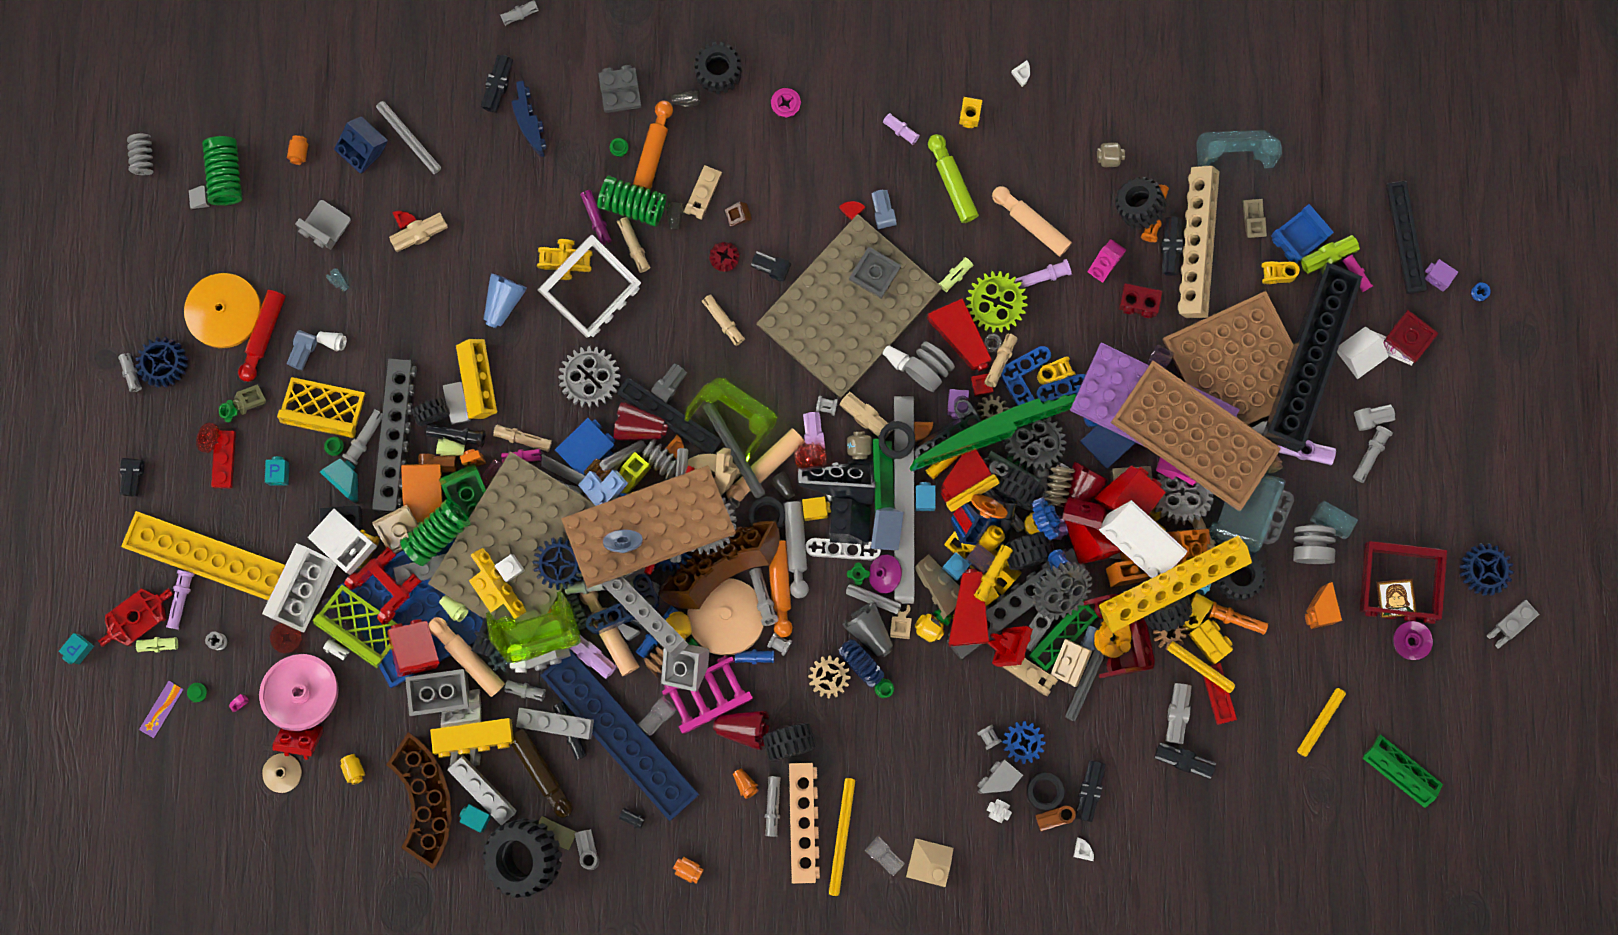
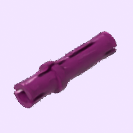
M586 190V194L582 192L580 196L592 221V229L596 231L600 243L606 245V241L608 243L612 241L606 229L607 224L601 217L592 191Z

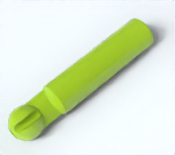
M932 135L928 140V148L934 152L938 171L961 223L970 222L977 218L979 214L953 156L948 154L945 147L946 140L941 135Z

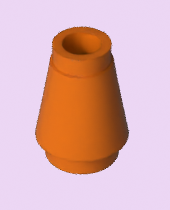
M743 768L733 773L739 792L745 799L752 797L759 791L758 785Z

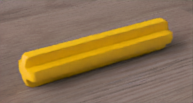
M992 474L947 501L948 509L953 512L971 501L973 495H981L998 485L999 480L995 474Z

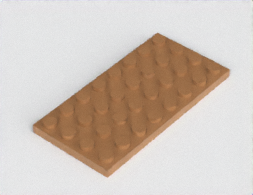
M1155 361L1150 363L1110 422L1238 511L1242 510L1281 450L1276 444Z
M708 465L561 518L587 589L736 534ZM632 530L642 535L643 542L641 546L632 551L619 553L606 549L603 545V539L607 534L614 531Z

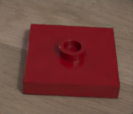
M1407 310L1384 341L1415 364L1438 335V332Z
M1068 497L1062 519L1101 529L1106 506Z

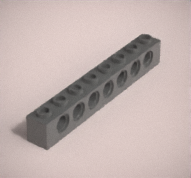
M388 359L372 508L375 512L391 513L403 507V497H401V465H407V460H405V452L409 450L407 433L411 431L409 415H412L413 410L411 396H414L415 385L412 384L413 377H416L417 367L414 366L415 364L411 360ZM399 377H406L403 384H397ZM398 395H404L402 402H395ZM401 413V420L394 422V416ZM399 432L400 437L397 440H392V434ZM392 451H398V456L395 459L389 458ZM392 469L396 470V475L393 478H388V472ZM389 488H393L394 494L391 497H386V491Z
M1065 548L1063 552L1066 559L1071 564L1076 562L1079 565L1075 551L1072 548L1067 551ZM1049 561L1041 566L1043 570L1039 573L1034 571L1026 577L1027 581L1024 584L1018 583L1010 589L1012 593L1008 596L1003 594L995 600L997 604L993 607L986 606L989 639L991 638V633L997 634L1034 606V599L1026 594L1025 589L1028 586H1032L1034 589L1038 588L1036 582H1041L1040 576L1047 575L1046 570L1052 571ZM1018 598L1020 606H1011L1010 599ZM996 609L1004 611L1005 617L1003 619L995 617L994 612ZM982 644L951 646V648L961 660Z

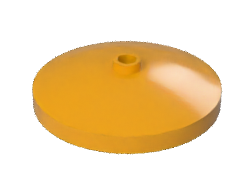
M218 273L205 277L191 289L185 302L184 317L190 332L199 341L214 348H230L243 343L251 336L261 309V302L255 289L245 279L234 274Z

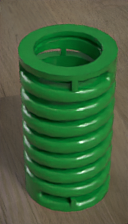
M227 136L205 139L202 144L204 166L206 168L205 178L208 189V203L213 205H232L241 202L242 192L241 185L239 184L241 180L238 170L237 140Z
M607 176L602 185L597 206L600 209L612 211L615 214L619 213L621 216L626 215L627 218L633 217L636 221L640 220L642 223L646 222L648 225L657 227L665 209L667 195L654 191L651 196L650 189H646L644 192V187L642 186L638 188L636 184L631 186L630 182L624 184L623 180L617 182L616 178Z
M446 499L440 505L441 508L437 507L435 512L430 513L429 517L424 519V522H420L419 527L413 528V532H409L408 537H403L400 540V545L412 561L420 566L426 565L442 548H445L448 543L452 542L453 538H456L459 533L463 532L465 527L470 526L468 516L450 499Z

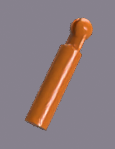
M660 101L655 106L656 122L649 126L633 184H636L638 188L644 187V192L646 189L651 190L668 131L664 125L666 119L673 113V107L668 101Z
M779 541L777 552L769 566L771 600L774 602L773 609L777 612L779 619L774 624V632L779 637L785 638L790 636L793 627L792 623L788 621L787 611L791 609L786 541Z

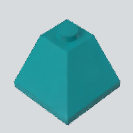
M338 459L320 471L348 499L355 504L357 503L358 474L354 471L356 467L348 460L344 462Z

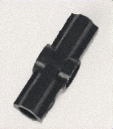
M497 55L492 73H489L487 77L486 91L481 108L488 112H497L502 95L507 91L508 77L513 64V59L508 56Z
M1173 216L1165 218L1164 237L1161 244V254H1163L1161 271L1162 274L1167 276L1179 274V260L1183 246V239L1181 238L1182 218Z
M1159 742L1154 756L1157 760L1174 765V768L1188 773L1192 772L1211 779L1216 766L1215 762L1196 756L1197 754L1182 748L1177 749Z
M1088 761L1085 778L1081 783L1079 791L1080 800L1075 818L1088 822L1093 821L1096 804L1099 802L1102 792L1101 782L1106 764Z

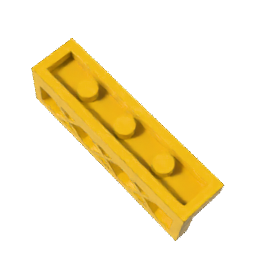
M954 532L944 545L954 554L957 552L970 564L971 569H977L978 572H982V575L985 576L986 572L983 571L982 565L990 567L998 552L996 550L988 553L983 552L979 548L978 543L976 545L961 543L962 548H957L951 543L955 537L958 539L956 532ZM967 552H973L976 555V560H971ZM1006 561L998 578L1004 579L1007 584L1003 588L996 580L994 589L1003 595L1021 575V572L1019 570H1011L1008 561Z

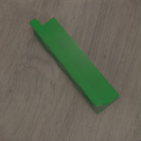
M873 439L875 514L877 509L885 507L894 509L893 459L882 453L879 447V439ZM886 441L887 447L892 450V441Z
M1078 605V611L1073 609L1072 615L1067 614L1029 655L1045 672L1057 660L1061 650H1053V641L1056 638H1064V640L1071 638L1070 641L1074 642L1097 618L1095 611L1088 605ZM1086 609L1092 617L1088 621L1079 622V613ZM1076 617L1077 622H1072V620ZM1069 624H1077V633L1075 635L1066 636V627ZM1042 652H1051V661L1045 666L1038 657Z
M1381 734L1362 757L1424 808L1437 798L1443 786L1439 780ZM1381 743L1383 746H1385L1387 751L1381 748L1379 744ZM1396 757L1400 758L1402 760V763H1400ZM1412 769L1418 773V776L1413 773ZM1428 782H1430L1433 786H1435V789H1433L1432 787H1430L1429 784H1428Z

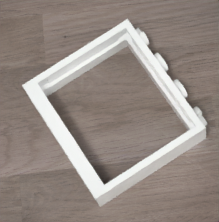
M590 235L543 283L538 291L588 338L590 336L594 337L601 330L599 326L603 322L607 324L614 317L612 313L616 309L620 310L627 303L625 299L629 295L633 297L637 293L641 282L593 235ZM593 246L631 284L586 329L548 291Z

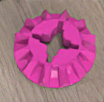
M782 88L773 94L771 106L778 116L785 118L794 116L800 109L801 100L796 91L790 88ZM782 97L786 101H791L789 103L790 109L786 106H781L783 104Z

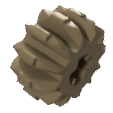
M990 395L989 401L983 397V403H978L977 405L980 408L977 412L979 415H982L980 416L981 421L994 416L993 413H988L991 407L992 410L993 408L996 409L995 415L1008 410L1009 408L1004 407L1007 402L1002 401L1000 403V396L994 400L993 395Z

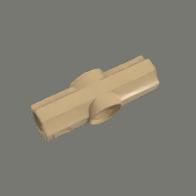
M438 213L423 221L417 220L410 223L406 229L389 238L395 251L399 252L413 244L419 245L428 241L430 236L448 227L442 214Z
M851 392L839 404L854 417V420L859 425L869 429L878 437L881 429L888 424L873 407L864 404Z

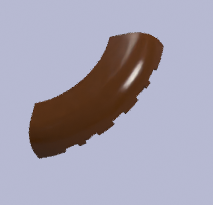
M763 521L753 523V526L747 528L737 527L734 537H728L730 543L724 541V548L717 546V552L712 548L709 554L704 550L702 554H699L698 549L691 553L692 558L686 560V565L681 562L679 564L680 569L673 576L669 575L659 590L658 595L674 607L700 609L711 592L728 578L750 568L770 566L777 552L780 539L776 522Z
M408 732L386 764L398 775L407 788L411 804L412 820L407 837L401 848L434 870L441 859L450 832V793L442 769L435 757L419 739Z

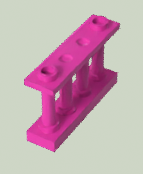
M726 655L718 659V663L709 667L704 675L718 702L716 704L717 708L713 710L707 708L699 690L696 692L690 691L700 710V716L695 719L689 716L677 692L680 688L664 686L663 695H671L683 720L681 721L682 725L679 726L682 734L753 700L750 692L745 693L744 690L742 691L729 665L734 662L733 657L728 658ZM723 668L735 693V699L729 702L727 699H724L712 672Z

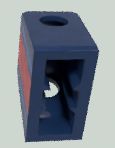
M969 501L956 509L951 522L960 543L976 545L993 517L985 518L981 516L980 511Z

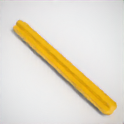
M846 778L844 783L829 887V895L839 896L855 787V779Z

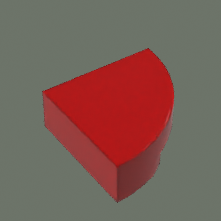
M850 201L840 205L839 209L852 221L857 214L859 215L865 209V206L859 202Z
M392 212L401 230L406 229L410 223L417 221L408 212Z

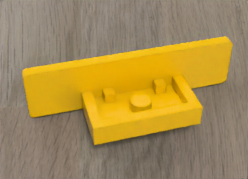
M484 548L472 553L471 557L481 572L471 578L469 582L490 613L504 604L514 619L525 614L527 611L523 603L515 595L512 587L500 575L490 555Z

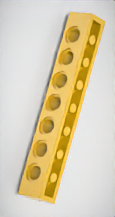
M1236 536L1099 605L1104 622L1113 633L1251 564L1252 561L1248 547L1239 536Z

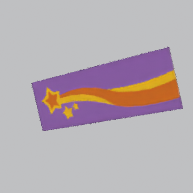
M168 681L139 730L154 738L183 689Z

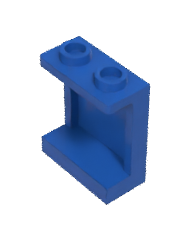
M1308 204L1286 224L1276 229L1271 237L1273 243L1277 247H1281L1285 252V257L1290 262L1293 261L1297 264L1302 258L1330 238L1334 232L1313 207Z
M587 418L555 451L576 472L586 476L611 449L616 448L613 444L616 440L609 433L604 435L600 430L602 426L595 419L591 421Z

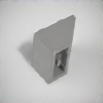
M1003 760L1001 763L997 761L989 770L992 774L989 777L985 776L977 785L979 787L977 792L979 794L1011 791L1023 775L1007 761Z

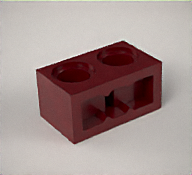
M1125 283L1122 288L1118 310H1123V313L1130 315L1138 313L1144 318L1156 317L1159 311L1162 291ZM1126 297H1133L1135 303L1129 304L1126 301ZM1146 300L1152 301L1153 304H1154V307H1152V308L1147 307V306L1145 305V301H1146Z

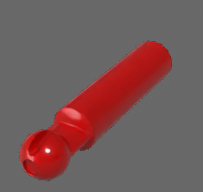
M267 290L245 349L247 354L246 360L238 369V376L243 381L250 382L257 376L256 366L258 360L264 357L286 297L279 292Z

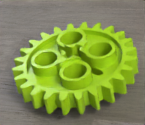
M992 271L991 277H988L985 273L984 280L978 277L979 284L972 283L975 289L968 290L972 297L966 298L968 301H971V304H968L966 307L972 308V311L969 313L970 315H975L973 322L979 320L978 327L984 324L985 331L992 327L993 333L996 331V328H999V331L1002 333L1003 327L1010 330V324L1017 326L1015 320L1022 321V318L1019 316L1020 313L1026 314L1022 307L1028 306V304L1023 303V300L1028 297L1022 296V293L1026 290L1019 289L1022 283L1015 284L1016 277L1010 280L1009 273L1002 277L1001 271H999L998 276H995V273ZM991 284L997 287V292L994 295H989L986 291L987 287ZM1008 291L1015 294V298L1011 302H1007L1004 299V294ZM981 295H986L993 299L1000 297L1001 302L1013 306V309L1001 305L994 307L993 302L981 298ZM983 302H987L990 305V309L986 313L981 312L979 309L980 304ZM1000 309H1005L1008 313L1007 317L1003 320L997 317V312Z

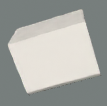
M1364 327L1340 344L1337 351L1357 379L1388 358L1382 338L1367 327Z

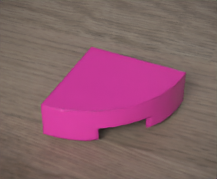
M240 694L229 704L232 712H236L246 705L249 699L246 695Z

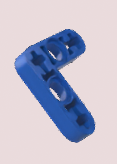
M1040 346L1006 364L1003 369L1001 379L1017 406L1025 403L1023 399L1020 402L1018 399L1023 398L1026 394L1028 395L1025 398L1026 402L1035 400L1022 377L1049 362L1051 352L1045 346ZM1039 351L1046 353L1045 360L1039 358L1036 360L1037 365H1035L1033 358L1038 357ZM1028 360L1031 363V367L1023 369L1020 362ZM1014 364H1016L1018 370L1012 374V378L1005 376L1006 369L1012 371L1015 369ZM1021 385L1024 392L1017 395L1014 393L1013 387Z
M1085 374L1074 375L1042 385L1037 390L1036 398H1039L1044 403L1048 400L1055 401L1063 395H1077L1081 385L1074 386L1075 391H1072V385L1078 383L1079 379L1083 381ZM1060 384H1066L1068 386V392L1064 394L1060 393L1058 391V386ZM1052 386H1054V392L1057 396L1054 397V393L1049 394L1047 399L1044 396H1040L1042 390L1050 392L1052 391ZM1083 417L1088 427L1095 428L1098 425Z

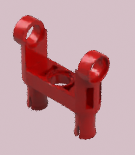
M389 547L376 559H371L358 573L351 574L344 582L349 590H354L358 586L361 587L374 575L393 595L380 609L381 612L377 616L378 621L382 625L387 624L394 618L395 611L409 598V593L422 582L414 573L402 585H398L384 570V567L397 556Z

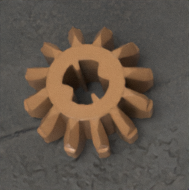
M1186 628L1170 629L1173 631V638H1167L1168 633L1165 630L1162 632L1153 630V634L1159 635L1154 638V641H1161L1158 645L1160 648L1166 644L1165 649L1167 651V647L1172 641L1183 645L1184 642L1180 638H1186L1187 635L1181 633V631H1184Z

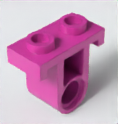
M1110 239L1099 252L1088 273L1103 283L1126 249Z

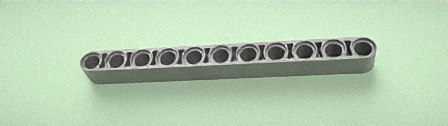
M894 396V421L908 424L914 432V397ZM894 429V451H901L907 446L908 437L904 431ZM914 447L908 456L902 459H894V509L904 512L899 550H894V557L899 561L902 568L901 581L894 590V601L902 604H914V471L909 469L914 461Z

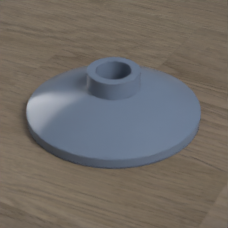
M632 530L614 531L607 534L603 539V545L606 549L619 553L632 551L641 546L643 542L642 535Z

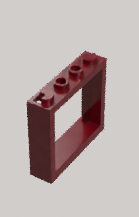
M1374 541L1365 543L1359 612L1365 613V616L1377 617V614H1380V612L1407 615L1401 616L1404 617V621L1422 619L1424 620L1423 623L1435 624V621L1442 620L1447 550ZM1373 552L1436 559L1432 614L1368 606ZM1390 617L1386 619H1397V617Z

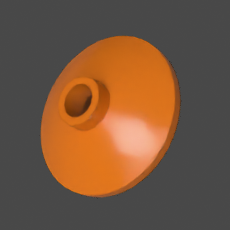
M976 494L971 498L973 505L980 511V515L985 518L1003 519L1008 514L1003 505L990 497Z

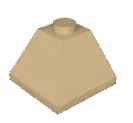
M915 838L906 877L946 887L954 848Z

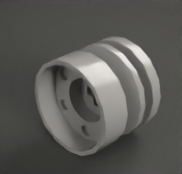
M924 342L921 345L922 349L916 351L920 360L911 357L903 368L918 384L928 391L934 392L942 383L938 374L947 377L948 371H952L955 366L942 350L928 342Z
M1305 525L1294 528L1295 534L1302 535L1294 537V541L1303 544V546L1294 548V562L1304 564L1335 563V549L1327 547V544L1336 542L1335 538L1327 537L1336 534L1335 528L1324 525Z

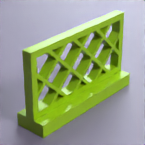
M344 585L339 587L322 611L313 619V623L375 668L379 667L384 657L391 650L390 643L387 646L389 638H386L385 627L397 624L391 620L388 622L389 624L370 627L369 616L378 615L380 611ZM342 591L350 595L349 603L339 604L338 596ZM353 605H364L366 614L354 615ZM351 606L352 616L341 617L339 607ZM337 608L338 618L329 619L324 614L328 609ZM367 617L368 627L357 629L355 618ZM353 619L354 629L345 630L342 628V620ZM383 628L384 638L372 640L371 630ZM369 630L370 640L360 641L357 632ZM385 641L386 649L380 655L374 650L373 643Z

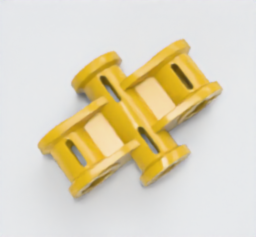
M559 239L557 243L559 248H538L540 255L537 268L557 270L575 252L576 249H572L574 241ZM587 250L560 280L572 279L570 271L590 272V256H592L593 252Z

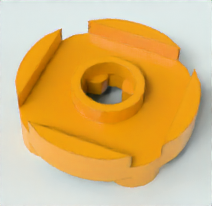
M1103 621L1101 623L1102 626L1099 630H1096L1094 636L1097 650L1111 658L1119 657L1124 652H1128L1131 648L1129 625L1113 632L1115 640L1110 641L1113 633Z

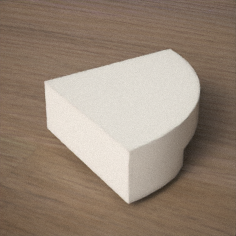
M1027 60L1011 72L1022 87L1028 82L1030 76V65Z
M1077 837L1073 857L1093 861L1094 854L1090 845L1085 840Z

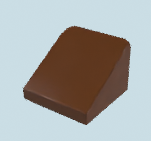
M738 202L725 209L730 227L752 220L747 203Z

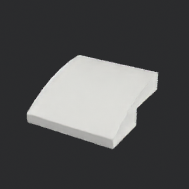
M480 689L469 690V708L441 712V728L481 722Z

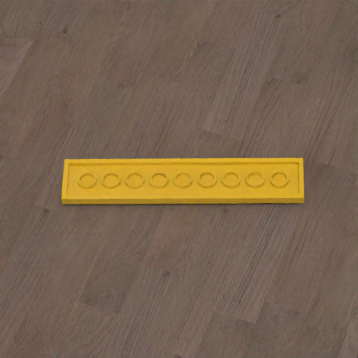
M137 511L121 546L122 548L269 600L285 567L284 564Z

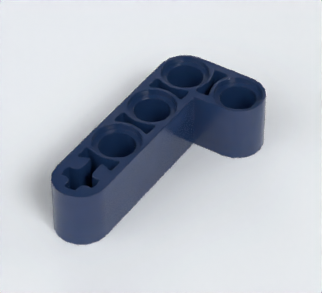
M638 574L633 580L635 590L645 600L649 597L655 598V603L652 607L657 610L660 601L652 581L646 574ZM643 579L648 581L645 588L638 587L639 581ZM619 603L590 615L586 620V627L593 634H601L635 618ZM613 612L619 614L616 621L609 620V616ZM603 616L606 622L608 623L607 625L604 622H602L604 621L602 618ZM595 620L601 622L596 629L593 627V621Z

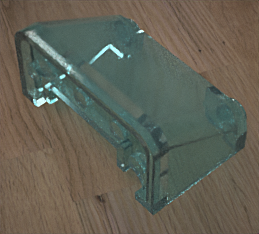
M1265 130L1202 133L1197 140L1198 167L1209 166L1211 162L1217 161L1223 152L1253 151L1254 160L1259 159L1262 161L1264 168H1274L1282 156L1281 142Z
M1264 474L1241 511L1225 502L1219 519L1216 522H1212L1209 532L1211 533L1212 540L1224 543L1239 536L1247 545L1248 550L1251 552L1250 554L1254 555L1259 552L1284 488L1285 480Z

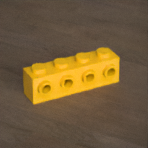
M468 339L456 345L468 419H484L497 413L485 339Z
M510 718L430 730L432 750L439 757L451 756V752H458L459 755L468 754L472 749H478V752L488 751L492 746H497L498 749L509 748V744L514 743L512 720Z

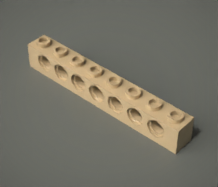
M1213 166L1191 167V174L1188 177L1190 189L1187 193L1188 210H1186L1185 214L1187 225L1184 230L1185 246L1182 250L1184 262L1181 266L1182 283L1179 287L1181 299L1178 303L1179 314L1185 318H1208L1220 172ZM1197 276V279L1192 282L1193 278ZM1196 294V297L1191 301V297Z

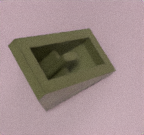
M541 816L539 824L544 823L547 825V830H552L555 834V841H559V847L569 850L575 839L574 833L577 832Z

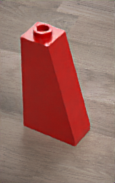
M963 299L928 313L927 319L972 371L977 369L982 371L989 367L988 364L991 362V357Z
M967 569L966 573H962L948 642L949 647L988 644L989 642L985 602L974 596L983 577L982 572H978L977 569Z

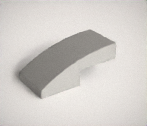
M462 382L443 385L451 425L469 422L470 419H468Z

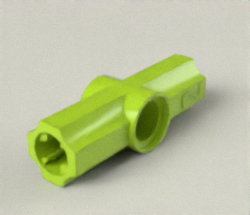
M1353 235L1336 243L1331 242L1318 249L1317 252L1302 258V267L1309 274L1322 268L1327 262L1334 265L1341 261L1342 258L1357 252L1360 249L1359 243Z

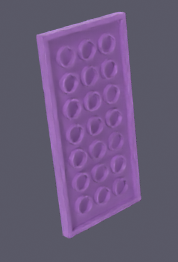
M1101 342L1070 411L1142 445L1110 422L1149 365ZM1191 386L1237 417L1240 409Z

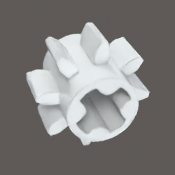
M999 799L995 803L990 802L987 811L990 812L988 817L999 823H1002L1004 819L1008 820L1012 813L1008 810L1010 805Z

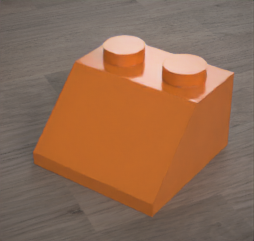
M1333 582L1320 587L1306 610L1305 620L1311 629L1342 621Z

